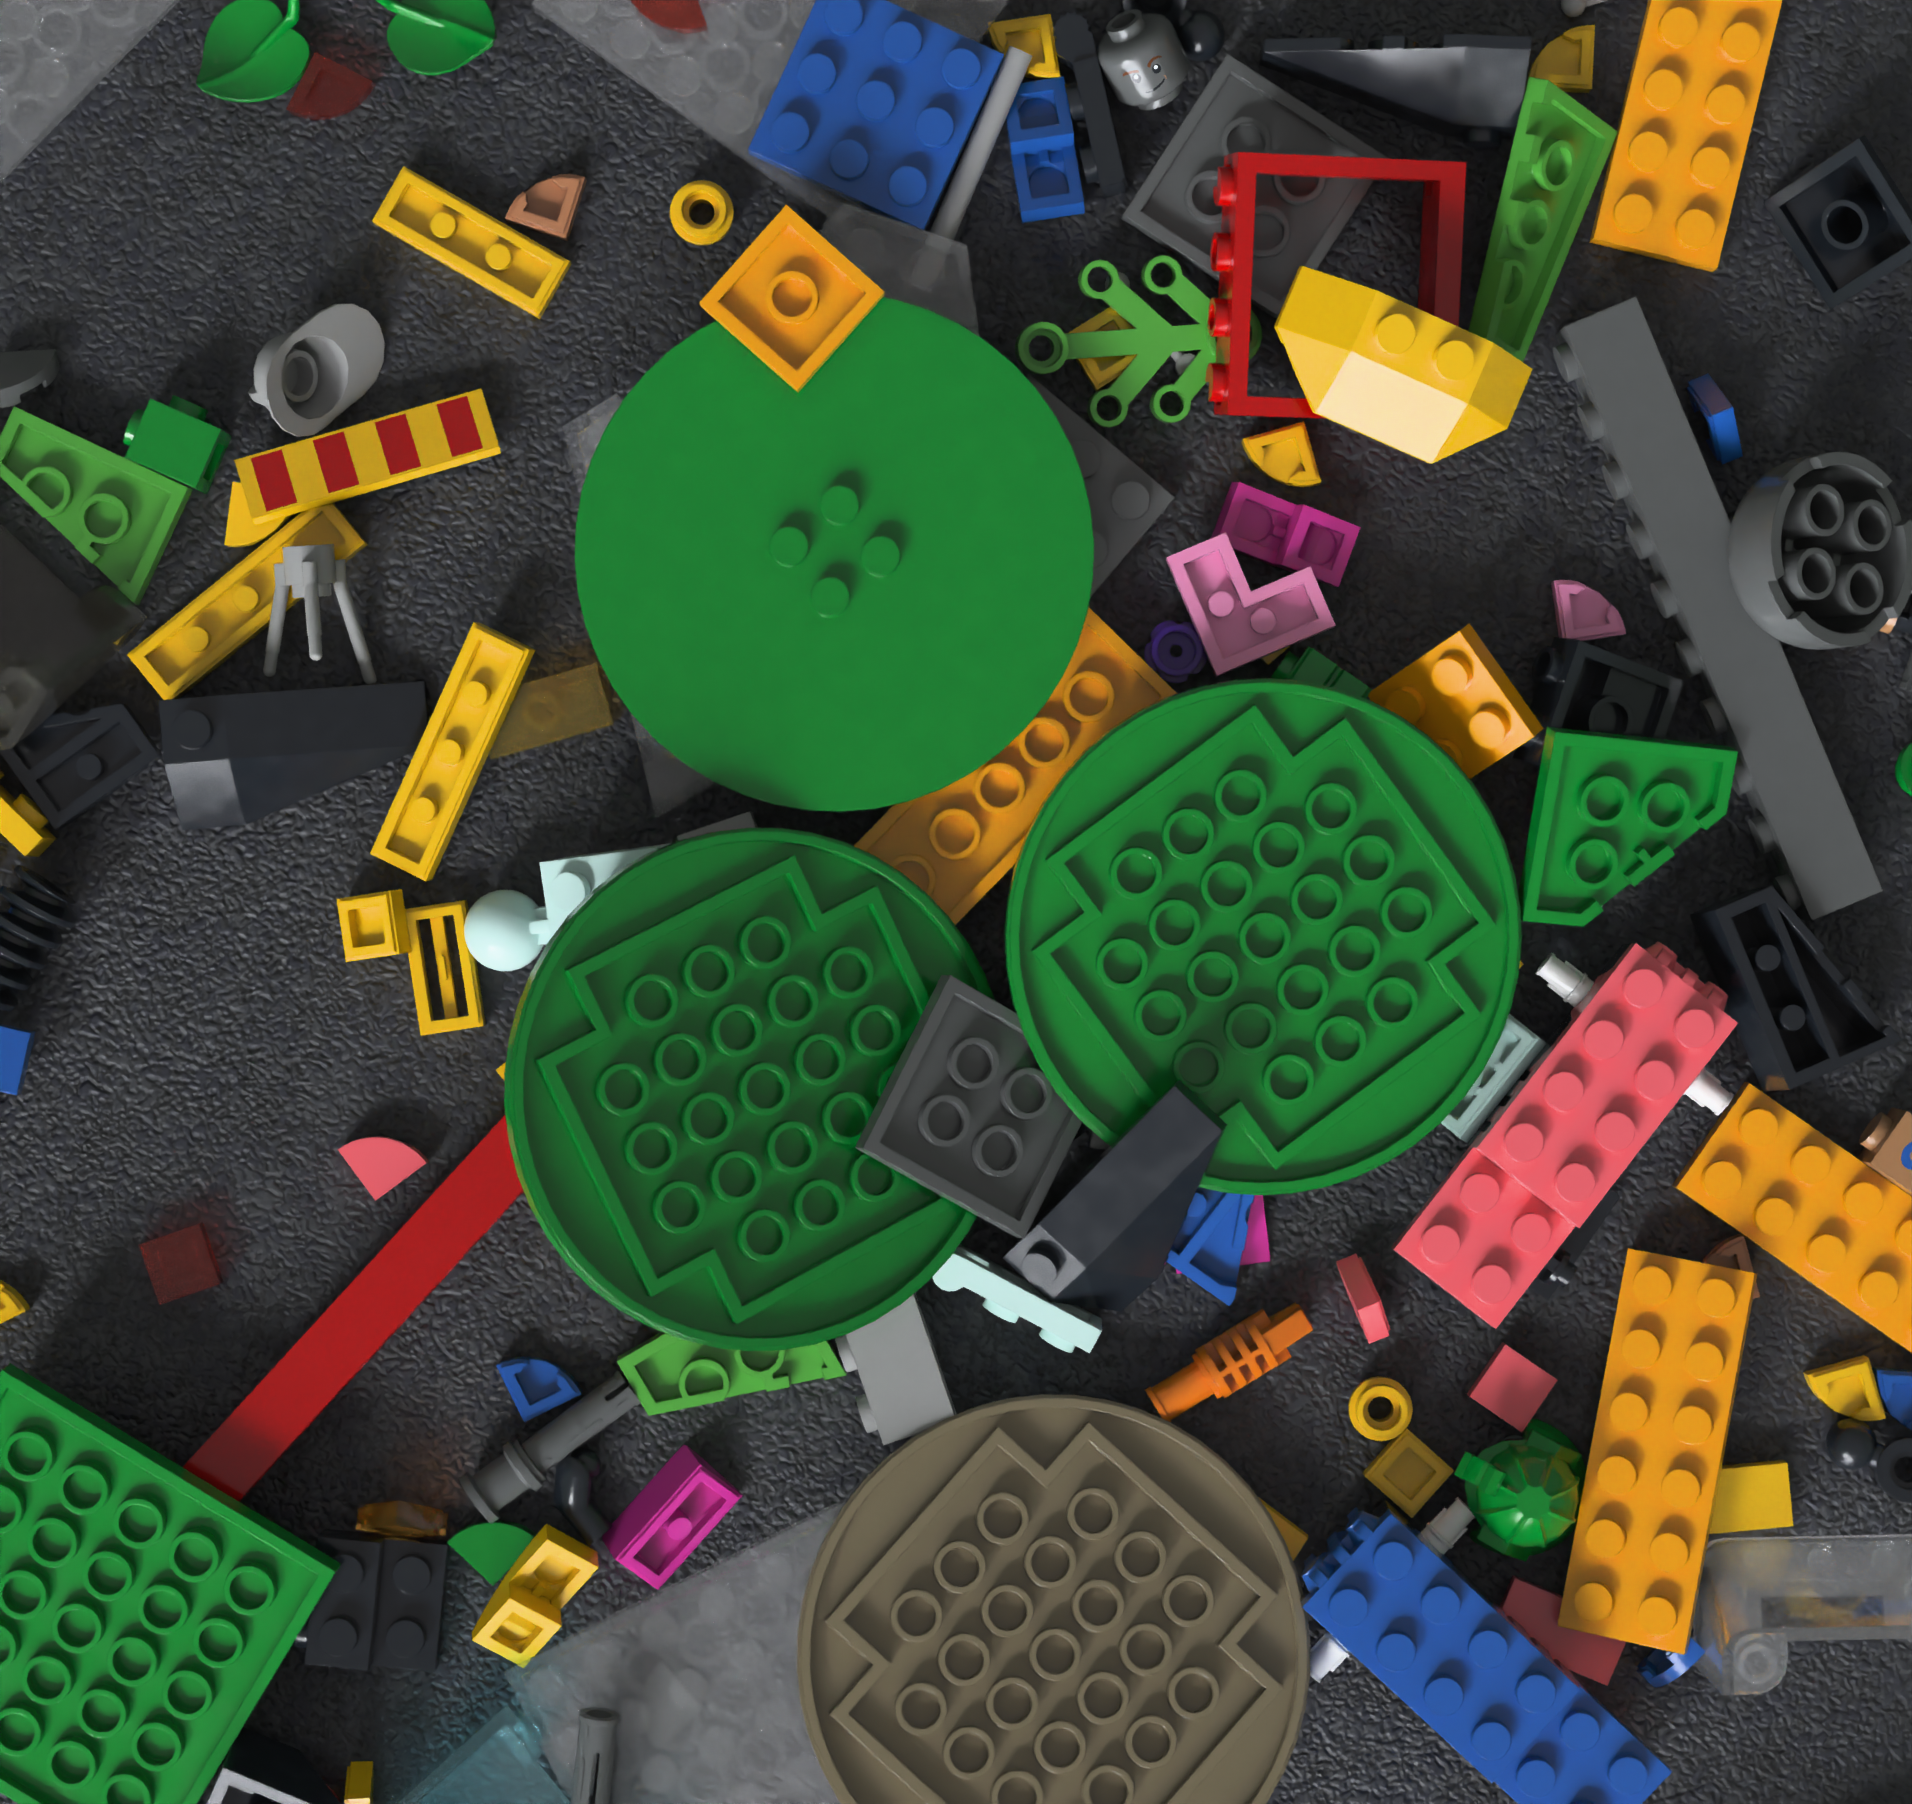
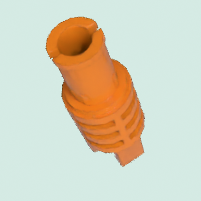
M1297 1303L1291 1304L1270 1317L1261 1309L1195 1349L1196 1353L1191 1355L1194 1362L1155 1386L1148 1387L1145 1391L1161 1418L1171 1422L1172 1419L1214 1394L1217 1399L1222 1396L1226 1398L1290 1359L1292 1356L1287 1347L1313 1331V1326Z

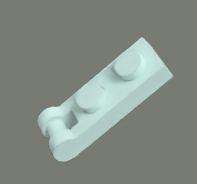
M959 1244L952 1256L932 1277L935 1284L942 1290L950 1292L965 1287L986 1298L982 1304L984 1308L1006 1321L1016 1323L1020 1316L1041 1327L1039 1336L1049 1344L1065 1352L1072 1353L1077 1346L1090 1353L1102 1332V1319L1077 1305L1049 1302L1024 1277Z

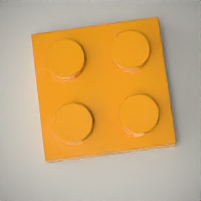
M785 205L699 303L708 314L796 392H799L884 297L885 292L788 205Z
M1470 623L1378 685L1368 695L1374 703L1398 714L1427 734L1452 757L1469 779L1523 745L1544 729Z

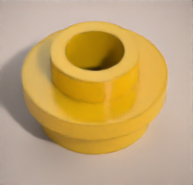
M697 180L684 185L674 195L670 205V219L677 234L685 241L695 245H710L721 240L729 232L734 220V208L731 198L721 186L711 181ZM700 203L709 204L714 209L713 219L705 225L694 223L690 217L693 207Z
M1378 1376L1364 1380L1354 1389L1349 1399L1348 1413L1353 1426L1361 1435L1374 1441H1387L1396 1438L1405 1431L1412 1418L1413 1407L1408 1392L1399 1382L1388 1377ZM1376 1397H1385L1391 1403L1390 1413L1383 1419H1374L1368 1412L1370 1402Z

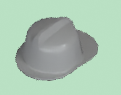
M352 303L333 304L319 311L295 331L280 334L263 346L257 355L253 369L254 385L248 391L251 399L256 403L264 405L283 431L297 437L315 435L361 398L377 380L384 362L385 348L380 324L368 310Z

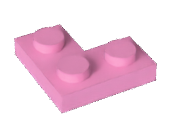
M1226 532L1166 558L1215 677L1336 626L1311 566L1251 591Z

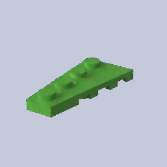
M1528 77L1468 330L1497 344L1522 362L1526 357L1618 134V131L1546 79Z

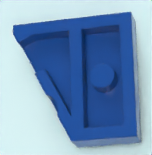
M1198 1187L1188 1208V1215L1182 1229L1177 1234L1170 1249L1167 1262L1230 1306L1236 1295V1282L1242 1250L1244 1251L1248 1218L1254 1195L1224 1193Z

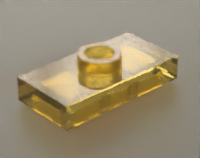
M590 664L520 684L490 750V759H499L614 726V719L598 664Z

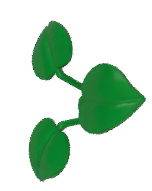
M236 0L223 8L210 25L205 38L202 65L196 80L197 86L211 96L223 100L246 103L272 99L293 88L306 72L311 59V49L308 42L301 34L292 29L300 18V0H288V12L285 17L276 4L269 0ZM375 0L387 10L396 13L387 30V41L391 51L400 64L418 74L429 76L452 72L490 49L497 38V30L492 12L484 0H402V2L397 0Z

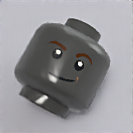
M1137 9L1125 11L1110 20L1106 26L1107 33L1098 43L1096 51L1101 71L1116 99L1121 104L1137 106L1140 110L1145 111L1162 107L1175 99L1183 89L1182 82L1188 75L1190 62L1172 23L1164 15L1156 13L1142 14Z

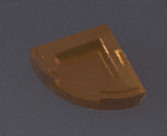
M404 1501L366 1504L358 1508L356 1530L396 1536H446L448 1514L443 1513V1510Z

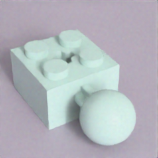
M669 844L576 855L539 862L546 906L538 907L527 895L514 890H496L482 896L470 908L464 924V937L470 953L482 965L497 971H513L528 965L538 956L543 945H547L567 916L595 888L628 864L647 853Z

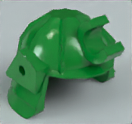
M1539 1419L1530 1420L1522 1432L1523 1440L1499 1442L1483 1449L1478 1456L1465 1451L1454 1473L1457 1477L1466 1480L1464 1487L1468 1506L1478 1523L1474 1524L1469 1534L1472 1541L1495 1553L1511 1556L1525 1562L1529 1556L1543 1553L1557 1546L1576 1528L1586 1475V1467L1581 1457L1582 1454L1579 1453L1570 1439L1555 1427Z

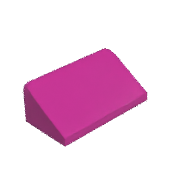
M683 1445L612 1523L613 1526L603 1534L602 1540L616 1561L659 1590L743 1495L687 1445Z

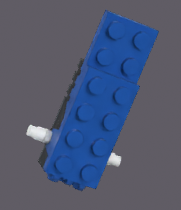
M1457 1497L1448 1509L1444 1507L1430 1523L1426 1524L1422 1532L1414 1527L1385 1499L1371 1514L1355 1507L1347 1515L1349 1523L1346 1526L1336 1527L1327 1536L1325 1543L1327 1552L1322 1553L1318 1557L1312 1553L1304 1561L1305 1569L1301 1577L1305 1584L1301 1587L1303 1592L1300 1598L1301 1606L1327 1630L1310 1649V1676L1320 1683L1321 1679L1329 1671L1333 1672L1352 1653L1491 1783L1495 1782L1516 1803L1642 1804L1672 1773L1668 1764L1574 1678L1572 1672L1558 1659L1553 1660L1549 1651L1535 1638H1529L1526 1630L1511 1616H1506L1502 1607L1445 1555L1449 1549L1454 1547L1453 1544L1468 1530L1466 1526L1475 1518L1470 1508L1460 1498Z

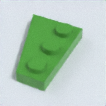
M15 406L0 435V477L43 518L47 519L88 561L98 567L118 586V589L134 604L139 605L193 490Z
M660 1332L617 1358L618 1365L648 1416L725 1401L727 1397L761 1390L769 1392L788 1388L791 1384L820 1378L827 1380L847 1376V1372L829 1340L815 1345L786 1350L742 1351L715 1348Z

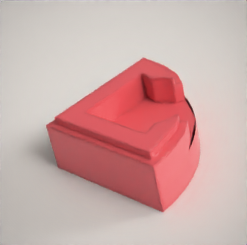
M389 1137L360 1138L338 1149L375 1201L429 1162L414 1146Z
M1353 1254L1336 1261L1345 1289L1368 1343L1371 1344L1390 1336L1388 1331L1391 1329L1382 1301L1362 1258H1358L1357 1254Z

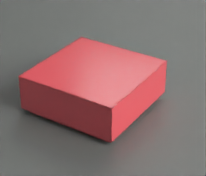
M1502 1342L1467 1395L1520 1432H1523L1558 1380Z

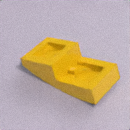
M545 1524L518 1557L492 1595L472 1631V1641L524 1668L562 1626L561 1609L599 1568L598 1552L554 1527Z

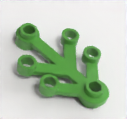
M1161 255L1148 260L1141 271L1142 284L1152 294H1168L1197 324L1171 326L1119 279L1118 271L1113 264L1105 260H1095L1087 263L1081 269L1078 276L1080 290L1088 298L1102 299L1135 329L1064 334L1061 328L1049 322L1034 323L1024 328L1016 339L1015 354L1020 365L1025 370L1034 374H1048L1058 370L1065 360L1136 355L1108 389L1095 392L1088 401L1087 413L1090 420L1097 426L1107 428L1115 427L1124 421L1130 402L1173 352L1199 350L1174 384L1158 387L1150 398V410L1159 421L1174 423L1184 419L1190 411L1191 400L1206 384L1205 377L1208 364L1216 363L1217 337H1211L1208 332L1210 299L1182 275L1180 264L1170 256ZM1157 263L1166 264L1172 271V280L1165 288L1155 285L1151 278V271ZM1095 267L1104 269L1109 275V285L1103 292H1096L1088 283V275ZM1252 310L1249 360L1257 353L1262 340L1261 325ZM1036 336L1046 338L1051 345V353L1044 361L1035 360L1029 353V344ZM1168 391L1176 393L1181 401L1179 411L1173 416L1166 415L1160 408V399ZM1104 396L1114 398L1118 404V413L1110 421L1102 419L1097 412V403Z

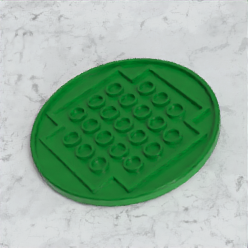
M883 297L799 392H796L717 321L699 329L673 347L642 376L623 399L606 426L587 471L576 520L575 569L578 596L585 626L603 670L612 687L631 714L658 743L681 762L711 781L750 798L777 806L807 811L848 812L878 809L908 802L945 788L971 774L998 755L1024 731L1046 704L1063 677L1081 635L1088 611L1093 582L1094 537L1091 509L1084 478L1066 434L1041 394L1010 360L987 341L965 327L928 309Z
M1275 678L1229 680L1198 686L1168 696L1138 710L1109 729L1084 750L1063 773L1043 801L1025 836L1014 866L1007 899L1005 921L1006 969L1012 1001L1022 1032L1041 1070L1056 1093L1078 1119L1111 1146L1139 1117L1180 1080L1227 1124L1204 1179L1198 1187L1224 1193L1247 1195L1291 1194L1328 1187L1358 1177L1397 1157L1438 1126L1466 1096L1484 1070L1501 1037L1512 1006L1518 980L1522 944L1520 902L1515 873L1505 841L1485 801L1472 781L1452 757L1427 734L1398 714L1371 700L1334 687L1300 680Z
M748 827L709 832L679 840L647 853L618 870L595 888L567 916L547 943L530 973L518 1003L509 1036L504 1073V1108L508 1140L517 1176L530 1208L540 1226L568 1266L592 1290L618 1310L646 1326L679 1339L715 1348L742 1351L786 1350L815 1345L846 1335L876 1321L901 1305L924 1286L952 1256L970 1230L977 1215L861 1152L855 1146L941 975H951L995 1001L985 973L969 944L949 916L919 886L903 873L876 856L836 839L811 832L785 828Z

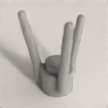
M334 544L282 547L284 563L274 564L275 590L265 648L264 675L272 677L276 672L290 585H292L293 598L305 599L310 658L315 661L321 659L322 630L319 597L331 596V583H333L364 682L367 685H374L377 679L347 583L345 559L335 560Z

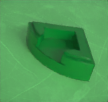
M483 1521L462 1528L447 1543L494 1586L513 1566L537 1534L526 1526L515 1522L495 1521L491 1524L488 1521Z

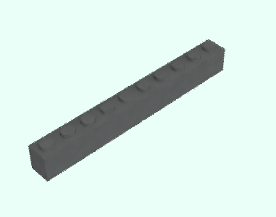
M1637 297L1564 326L1555 334L1559 345L1553 347V355L1557 367L1567 383L1574 380L1584 402V404L1577 406L1582 427L1590 441L1593 442L1599 439L1608 463L1602 465V473L1606 485L1616 501L1624 499L1633 522L1626 524L1631 545L1639 559L1642 560L1648 557L1658 580L1651 583L1652 595L1662 616L1665 619L1673 617L1682 640L1675 642L1680 663L1690 678L1697 675L1707 698L1699 703L1704 721L1713 736L1721 734L1726 746L1738 751L1732 787L1738 795L1746 793L1755 814V817L1748 820L1751 834L1762 854L1771 853L1780 876L1773 878L1775 890L1801 920L1810 921L1882 892L1883 889L1780 641L1766 633L1751 619L1735 593L1729 573L1727 554L1731 523Z

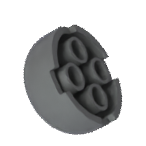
M1831 452L1786 461L1762 475L1749 488L1739 503L1733 516L1728 536L1727 554L1731 581L1735 593L1747 614L1761 629L1777 640L1795 647L1815 650L1860 646L1871 642L1870 638L1889 619L1899 618L1905 608L1912 590V520L1901 519L1898 507L1887 488L1892 480L1876 464L1864 457L1848 452Z

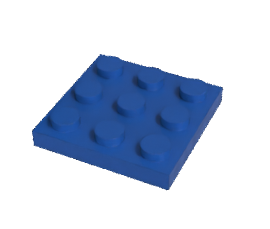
M816 0L751 141L748 153L924 234L1000 69L1004 54L887 0Z

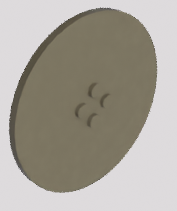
M1039 1394L1006 1398L974 1406L914 1435L887 1455L860 1482L842 1505L827 1530L809 1572L801 1601L797 1628L796 1672L800 1705L807 1734L820 1768L841 1804H1266L1284 1774L1296 1745L1308 1695L1310 1680V1633L1307 1612L1302 1608L1300 1602L1303 1592L1298 1572L1284 1538L1270 1513L1251 1487L1223 1458L1199 1439L1171 1422L1135 1407L1106 1399L1079 1395Z

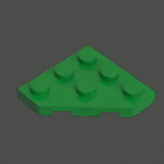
M1547 727L1518 891L1521 920L1584 927L1604 911L1601 906L1629 884L1635 887L1675 855L1673 849L1700 828L1707 830L1727 814L1738 751L1729 746Z

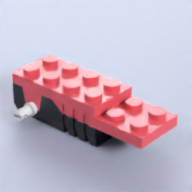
M1658 941L1645 950L1637 943L1622 944L1593 981L1587 977L1586 973L1583 974L1568 961L1562 962L1554 953H1550L1535 974L1548 982L1547 986L1561 996L1563 1001L1572 1005L1570 1012L1547 1040L1544 1048L1525 1070L1526 1074L1524 1077L1516 1081L1505 1095L1506 1100L1501 1106L1497 1105L1488 1116L1486 1126L1482 1131H1477L1466 1145V1152L1391 1247L1495 1329H1497L1575 1227L1580 1228L1682 1095L1689 1096L1701 1107L1707 1106L1715 1115H1719L1734 1096L1733 1093L1721 1086L1722 1082L1708 1072L1705 1067L1738 1024V1022L1724 1012L1729 996L1709 981L1704 984L1698 979L1699 975L1690 968H1684L1676 962L1678 956Z

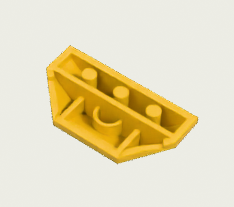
M1299 266L1274 325L1281 343L1285 346L1293 370L1313 413L1429 464L1508 429L1533 370L1512 354L1485 338L1378 290L1305 266Z

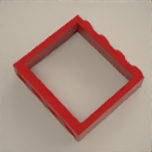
M1236 152L1224 155V166H1218L1217 186L1213 187L1214 203L1216 206H1222L1221 232H1214L1210 251L1211 268L1213 271H1220L1218 298H1211L1208 309V332L1211 337H1217L1216 363L1208 364L1205 382H1209L1208 402H1214V415L1326 419L1312 412L1306 398L1247 396L1256 176L1279 175L1424 182L1418 309L1459 327L1467 162Z

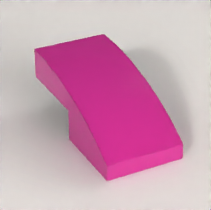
M1231 482L1211 538L1226 532L1235 552L1292 573L1311 566L1318 582L1339 587L1361 527L1307 505L1293 504L1241 482Z

